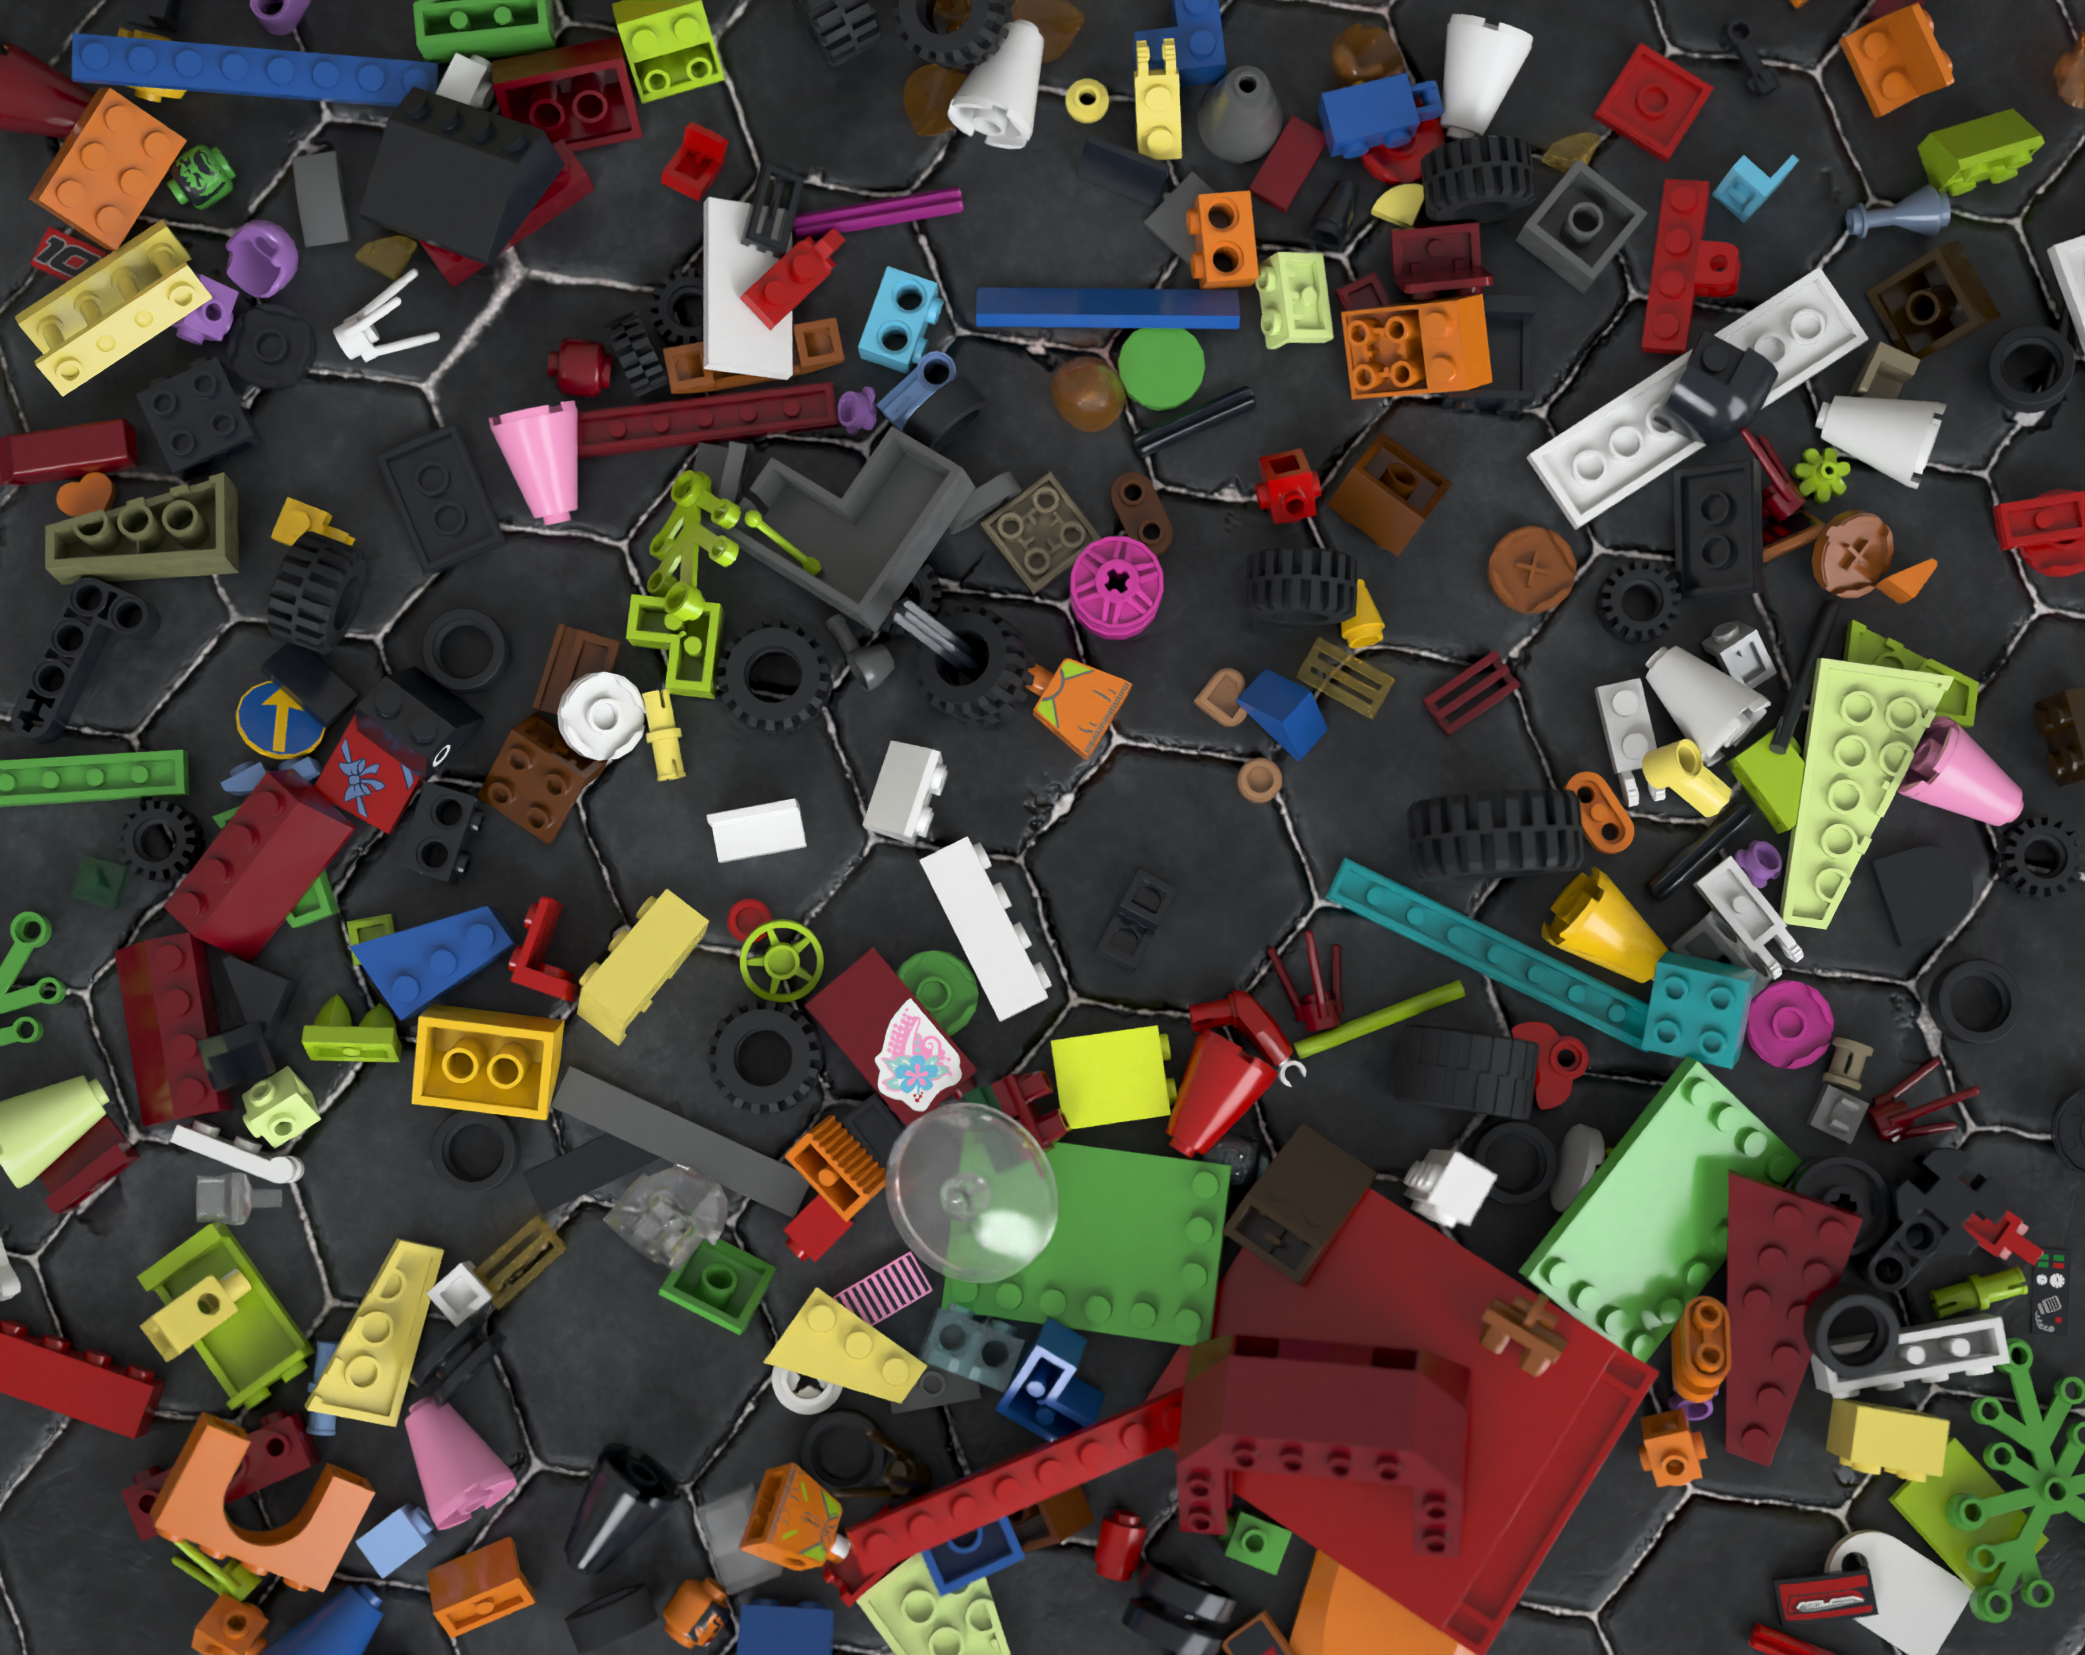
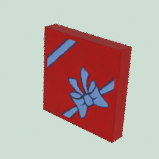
M355 714L315 783L314 788L329 802L392 835L423 779L358 732Z

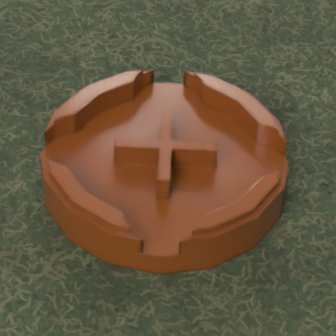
M1848 510L1835 516L1823 527L1814 544L1812 567L1814 577L1821 588L1841 598H1858L1870 593L1878 585L1875 582L1879 579L1880 575H1886L1891 566L1894 553L1892 531L1887 524L1882 522L1880 517L1864 510Z
M1524 526L1510 531L1495 545L1488 560L1487 578L1493 594L1504 606L1518 613L1540 614L1554 609L1569 595L1573 587L1576 574V560L1572 549L1558 533L1549 529L1536 528L1537 526Z

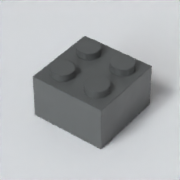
M1578 158L1525 223L1515 241L1584 294L1639 227L1648 212Z

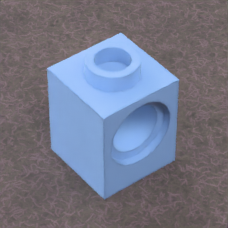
M409 1502L358 1539L356 1543L383 1579L436 1538L431 1532L434 1529V1525L429 1516L420 1507L414 1509Z

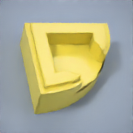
M1404 184L1388 190L1377 200L1371 214L1403 228L1412 227L1424 200L1423 185Z

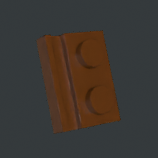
M559 623L532 708L558 717L557 712L561 697L569 685L588 673H614L623 644L613 639L580 629L570 628Z

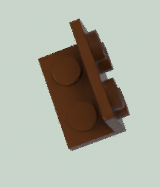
M534 712L512 728L478 796L481 800L541 841L550 844L557 837L581 790L601 775L608 760L599 761L580 756L567 745L558 726L539 713Z

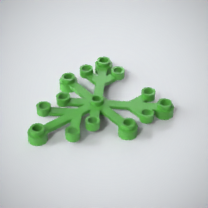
M2006 1338L2010 1363L1994 1365V1367L1999 1372L2010 1376L2022 1423L2003 1412L2001 1403L1993 1397L1977 1398L1971 1405V1415L1977 1423L1992 1426L2031 1452L2035 1469L2017 1458L2012 1446L2004 1442L1990 1443L1983 1452L1984 1462L1989 1468L2002 1470L2027 1487L1985 1498H1980L1970 1493H1957L1952 1495L1945 1504V1516L1949 1524L1958 1530L1965 1531L1979 1529L1983 1526L1987 1517L2032 1506L2015 1539L1992 1545L1974 1544L1967 1550L1966 1561L1970 1568L1975 1571L1991 1572L1996 1569L1999 1563H2002L1992 1584H1982L1972 1591L1969 1600L1972 1613L1978 1619L1992 1623L2002 1622L2010 1615L2012 1610L2010 1593L2019 1576L2023 1584L2021 1587V1597L2027 1605L2044 1608L2052 1603L2054 1590L2050 1583L2042 1580L2034 1552V1547L2051 1514H2060L2066 1511L2085 1523V1501L2077 1496L2078 1494L2085 1493V1473L2072 1476L2085 1451V1443H2081L2078 1439V1431L2082 1427L2085 1429V1422H2074L2068 1427L2066 1432L2067 1441L2055 1463L2050 1449L2071 1406L2079 1404L2085 1399V1384L2077 1377H2062L2058 1379L2054 1385L2055 1395L2044 1416L2041 1417L2028 1370L2033 1362V1353L2028 1343L2020 1338ZM2014 1348H2017L2021 1354V1361L2018 1364H2015L2011 1358V1352ZM2069 1382L2075 1387V1395L2072 1399L2065 1393V1387ZM1985 1403H1988L1992 1408V1416L1988 1420L1982 1415V1406ZM1998 1448H2001L2005 1454V1459L2000 1465L1994 1458V1453ZM2052 1483H2055L2058 1487V1497L2056 1499H2052L2049 1495V1487ZM1968 1504H1972L1975 1508V1517L1971 1521L1965 1516V1508ZM1982 1549L1988 1555V1561L1984 1566H1981L1977 1561V1555ZM2036 1585H2039L2043 1592L2042 1598L2038 1602L2032 1596V1590ZM1996 1595L2000 1600V1608L1994 1613L1990 1608V1600Z

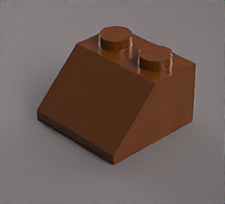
M1382 432L1353 466L1327 506L1336 511L1343 521L1355 525L1369 535L1379 547L1389 550L1398 557L1453 483Z
M1046 1440L1030 1445L979 1469L984 1467L988 1469L1047 1444L1049 1441ZM976 1469V1470H974V1471L968 1473L967 1475H969V1474H971V1473H973V1472H975V1471H977V1470H979V1469ZM1080 1484L1007 1515L1023 1553L1060 1543L1095 1521Z

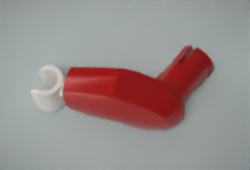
M1231 990V993L1227 994L1226 999L1188 1004L1189 1013H1191L1189 1015L1194 1033L1201 1031L1202 1028L1212 1029L1232 1025L1234 1029L1237 1028L1240 1033L1250 1040L1270 1066L1279 1065L1277 1069L1279 1073L1278 1078L1283 1084L1292 1087L1285 1078V1070L1291 1065H1296L1301 1075L1306 1077L1304 1065L1289 1058L1293 1053V1048L1276 1020L1246 991Z

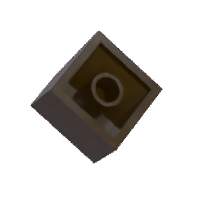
M1959 241L1936 247L1865 292L1896 348L1920 359V362L1965 339L2001 317Z

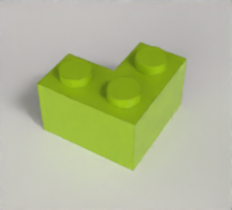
M631 594L626 639L635 647L670 650L665 684L666 689L672 695L716 699L717 677L719 674L718 664L721 657L726 615L721 604L705 602V608L696 620L681 621L665 611V598Z

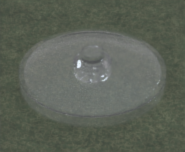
M948 1104L938 1107L915 1120L903 1131L893 1146L885 1176L886 1198L889 1211L904 1242L929 1267L958 1281L980 1284L1004 1280L1018 1273L1043 1251L1053 1233L1057 1218L1058 1196L1056 1182L1050 1163L1040 1145L1013 1118L994 1108L980 1104Z

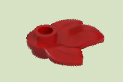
M1525 1022L1514 1026L1511 1029L1513 1038L1537 1042L1540 1046L1534 1085L1535 1098L1539 1109H1550L1561 1105L1570 1096L1573 1080L1580 1077L1587 1069L1589 1054L1586 1046L1575 1037L1559 1036L1547 1023ZM1564 1049L1570 1051L1573 1056V1061L1568 1067H1564L1558 1062V1054Z

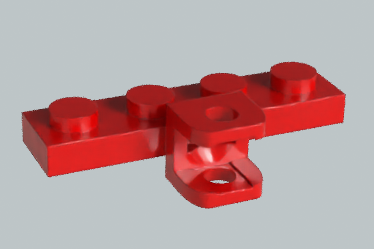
M1665 179L1641 346L1643 352L1684 355L1688 350L1695 293L1696 296L1722 298L1732 296L1738 290L1741 268L1738 248L1726 242L1703 241L1710 193L1709 181ZM1724 268L1723 271H1716L1717 269Z

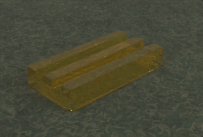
M1320 637L1315 641L1296 675L1302 681L1372 720L1395 681L1394 678ZM1322 651L1381 684L1380 690L1377 691L1321 660L1317 657L1318 654ZM1312 666L1372 699V704H1367L1309 670Z
M536 1215L479 1266L474 1273L494 1295L491 1299L499 1310L563 1254L568 1247L540 1215ZM538 1228L542 1235L489 1281L485 1275ZM550 1241L554 1248L501 1295L496 1288Z

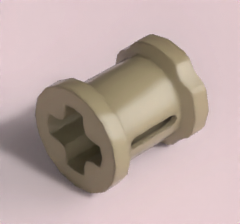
M1834 1037L1832 1042L1836 1047L1828 1072L1822 1074L1821 1080L1847 1090L1861 1092L1862 1084L1859 1083L1866 1058L1872 1056L1874 1049L1856 1041ZM1850 1055V1056H1851L1850 1063H1849L1847 1072H1846V1074H1845V1073H1844L1845 1065H1846L1848 1056Z

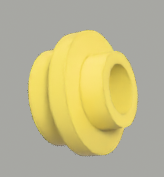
M1082 79L1075 82L1068 89L1066 108L1075 120L1082 123H1093L1101 119L1107 112L1109 106L1108 92L1098 81ZM1084 94H1091L1094 96L1095 102L1092 105H1084L1080 102L1079 98Z

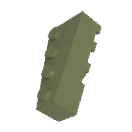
M225 472L209 476V480L192 486L186 483L169 488L170 492L149 499H144V497L126 501L127 505L106 512L100 509L45 526V569L62 585L73 584L77 580L86 577L95 578L103 582L239 573L238 489Z

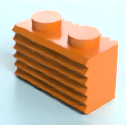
M828 1115L806 1133L784 1156L845 1222L851 1219L891 1181V1174H885V1168L879 1167L878 1161L872 1160V1154H866V1148H861L860 1141H854V1135H849L847 1128H842L841 1122L835 1121V1115Z

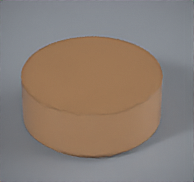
M1254 758L1246 762L1240 769L1237 776V786L1242 796L1254 803L1268 802L1279 792L1282 786V774L1279 767L1273 761L1266 758Z

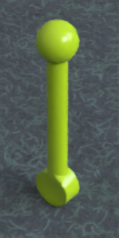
M750 510L745 514L744 519L747 526L757 527L798 560L806 572L815 576L822 569L817 559L805 556L762 521V516L758 511Z

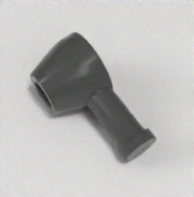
M842 613L832 616L825 622V628L828 632L832 633L845 653L848 665L859 685L866 692L878 687L895 668L894 661L887 648L883 644L861 647L846 624V618Z

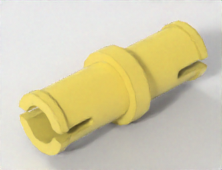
M663 689L661 692L656 690L641 694L644 700L650 732L645 735L647 743H652L658 782L686 777L678 738L682 737L681 728H676L670 699L671 693L667 689Z

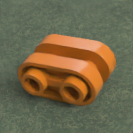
M1699 1296L1690 1300L1671 1333L1672 1382L1678 1394L1688 1401L1701 1403L1711 1399L1731 1368L1729 1313L1720 1301L1708 1296Z

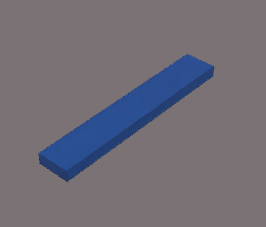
M977 287L976 326L1237 329L1240 325L1238 290Z

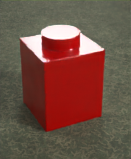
M818 1194L783 1230L789 1236L785 1244L802 1261L810 1257L816 1262L856 1221L851 1218L845 1222L824 1198Z

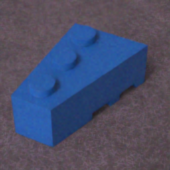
M485 906L350 946V949L398 1018L403 1021L411 1020L431 1004H434L515 948L520 942L496 907Z

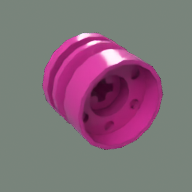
M1107 536L1091 543L1077 557L1071 571L1070 606L1076 620L1089 633L1106 640H1125L1141 633L1154 620L1163 594V571L1156 555L1143 543L1126 536ZM1113 576L1117 581L1123 578L1126 580L1124 593H1120L1117 589H1113L1110 592L1107 590L1109 577Z

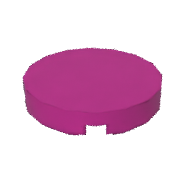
M1781 980L1768 984L1751 999L1744 1037L1747 1046L1759 1060L1775 1068L1797 1069L1812 1064L1826 1052L1830 1044L1831 1031L1834 1028V1018L1829 1003L1817 989L1801 982Z

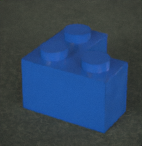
M1170 0L1172 28L1134 32L1132 51L1135 71H1137L1136 41L1146 40L1150 53L1148 69L1157 70L1164 69V60L1162 58L1163 40L1174 38L1176 68H1178L1179 87L1218 83L1224 78L1226 56L1218 0Z
M1048 1317L1007 1379L995 1410L1049 1442L1096 1423L1105 1394L1073 1376L1088 1339Z

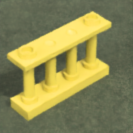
M163 219L119 247L117 251H113L15 316L18 325L44 354L34 361L36 366L62 396H65L212 299L209 291L186 263L191 260L187 250Z

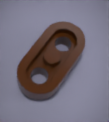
M1129 472L1119 476L1112 485L1110 501L1126 537L1143 543L1156 557L1161 556L1171 545L1173 528L1151 481L1143 474ZM1129 487H1136L1141 492V496L1137 500H1129L1125 497V490ZM1148 526H1153L1158 529L1160 535L1155 540H1148L1144 537L1143 530Z

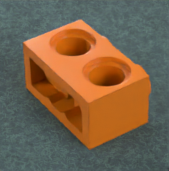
M1250 190L1198 194L1191 204L1192 208H1188L1186 211L1188 235H1195L1196 252H1191L1190 257L1193 279L1199 278L1200 289L1216 290L1252 287L1258 280L1259 273ZM1214 210L1224 213L1229 222L1228 227L1224 229L1214 227L1209 221L1208 213ZM1224 254L1228 256L1232 261L1233 270L1231 272L1219 271L1214 266L1213 255Z

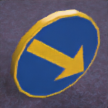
M266 681L250 688L241 697L235 714L237 730L245 743L259 754L277 760L296 759L311 753L321 743L325 728L272 681Z

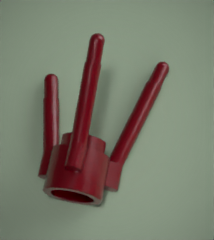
M1743 427L1740 429V434L1754 456L1761 460V466L1772 480L1761 490L1762 497L1764 498L1762 501V519L1764 520L1772 515L1779 523L1806 502V499L1799 492V487L1790 478L1768 438L1761 434L1758 437V443L1749 429Z
M1309 929L1305 931L1306 949L1314 987V993L1304 995L1305 1004L1302 1003L1276 949L1269 947L1267 950L1268 955L1293 1006L1296 1022L1305 1021L1307 1032L1341 1025L1339 1013L1345 1011L1341 997L1340 945L1334 944L1332 946L1330 993V990L1324 991L1313 931Z
M1935 1057L1888 1092L1872 1098L1875 1106L1867 1109V1116L1877 1138L1881 1142L1890 1140L1892 1144L1906 1138L1954 1130L1957 1128L1955 1121L1908 1127L1914 1125V1119L1978 1095L1980 1088L1973 1086L1909 1109L1904 1100L1896 1102L1894 1099L1940 1065V1058Z

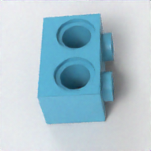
M887 266L858 346L860 358L909 375L914 363L918 364L926 354L929 340L923 337L928 323L936 324L942 309L943 299L938 298L937 283ZM907 294L917 295L922 300L919 307L914 310H905L898 305V302ZM899 334L907 339V344L901 350L891 351L883 345L884 341L891 335Z

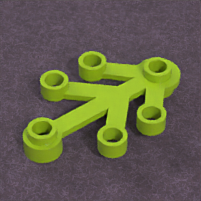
M687 470L677 477L671 489V498L676 502L677 506L661 532L654 537L650 544V554L661 560L662 563L652 573L647 583L648 592L657 597L665 598V611L681 621L696 620L705 608V599L702 597L701 591L697 589L699 545L709 552L710 559L724 567L732 564L739 552V546L736 542L724 535L718 537L700 524L701 509L711 513V520L724 529L732 528L738 522L741 514V509L738 505L726 498L720 500L712 494L711 479L707 474L701 471L693 472ZM683 524V529L681 530L678 537L675 539V535L677 534V532ZM681 561L680 581L677 582L676 577L672 574Z

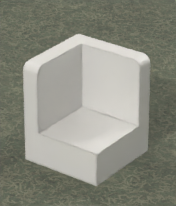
M471 1261L460 1263L427 1293L455 1327L494 1297L473 1272L476 1266Z

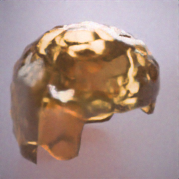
M1358 22L1347 28L1335 39L1330 50V60L1334 73L1344 87L1399 75L1404 71L1403 57L1389 34L1379 26L1361 28L1362 24Z
M1088 356L1069 360L1056 370L1051 379V396L1056 409L1067 422L1084 432L1104 430L1113 421H1116L1123 411L1126 398L1124 385L1117 374L1099 358Z

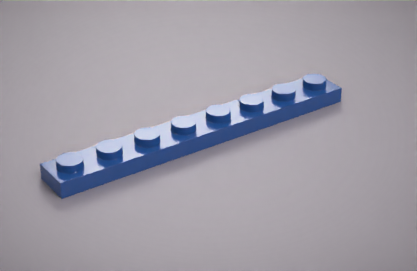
M72 33V82L398 107L413 86L432 93L437 91L438 63Z

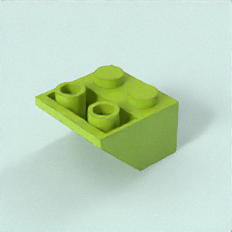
M623 0L612 4L616 24L642 104L725 80L702 0Z
M2012 108L1932 132L1917 148L1930 185L1937 192L1949 191L1951 196H1957L1974 189L1977 186L1976 183L1990 179L1992 184H1996L2015 177L2018 174L2017 169L2032 161L2031 156L2045 142L2042 135Z

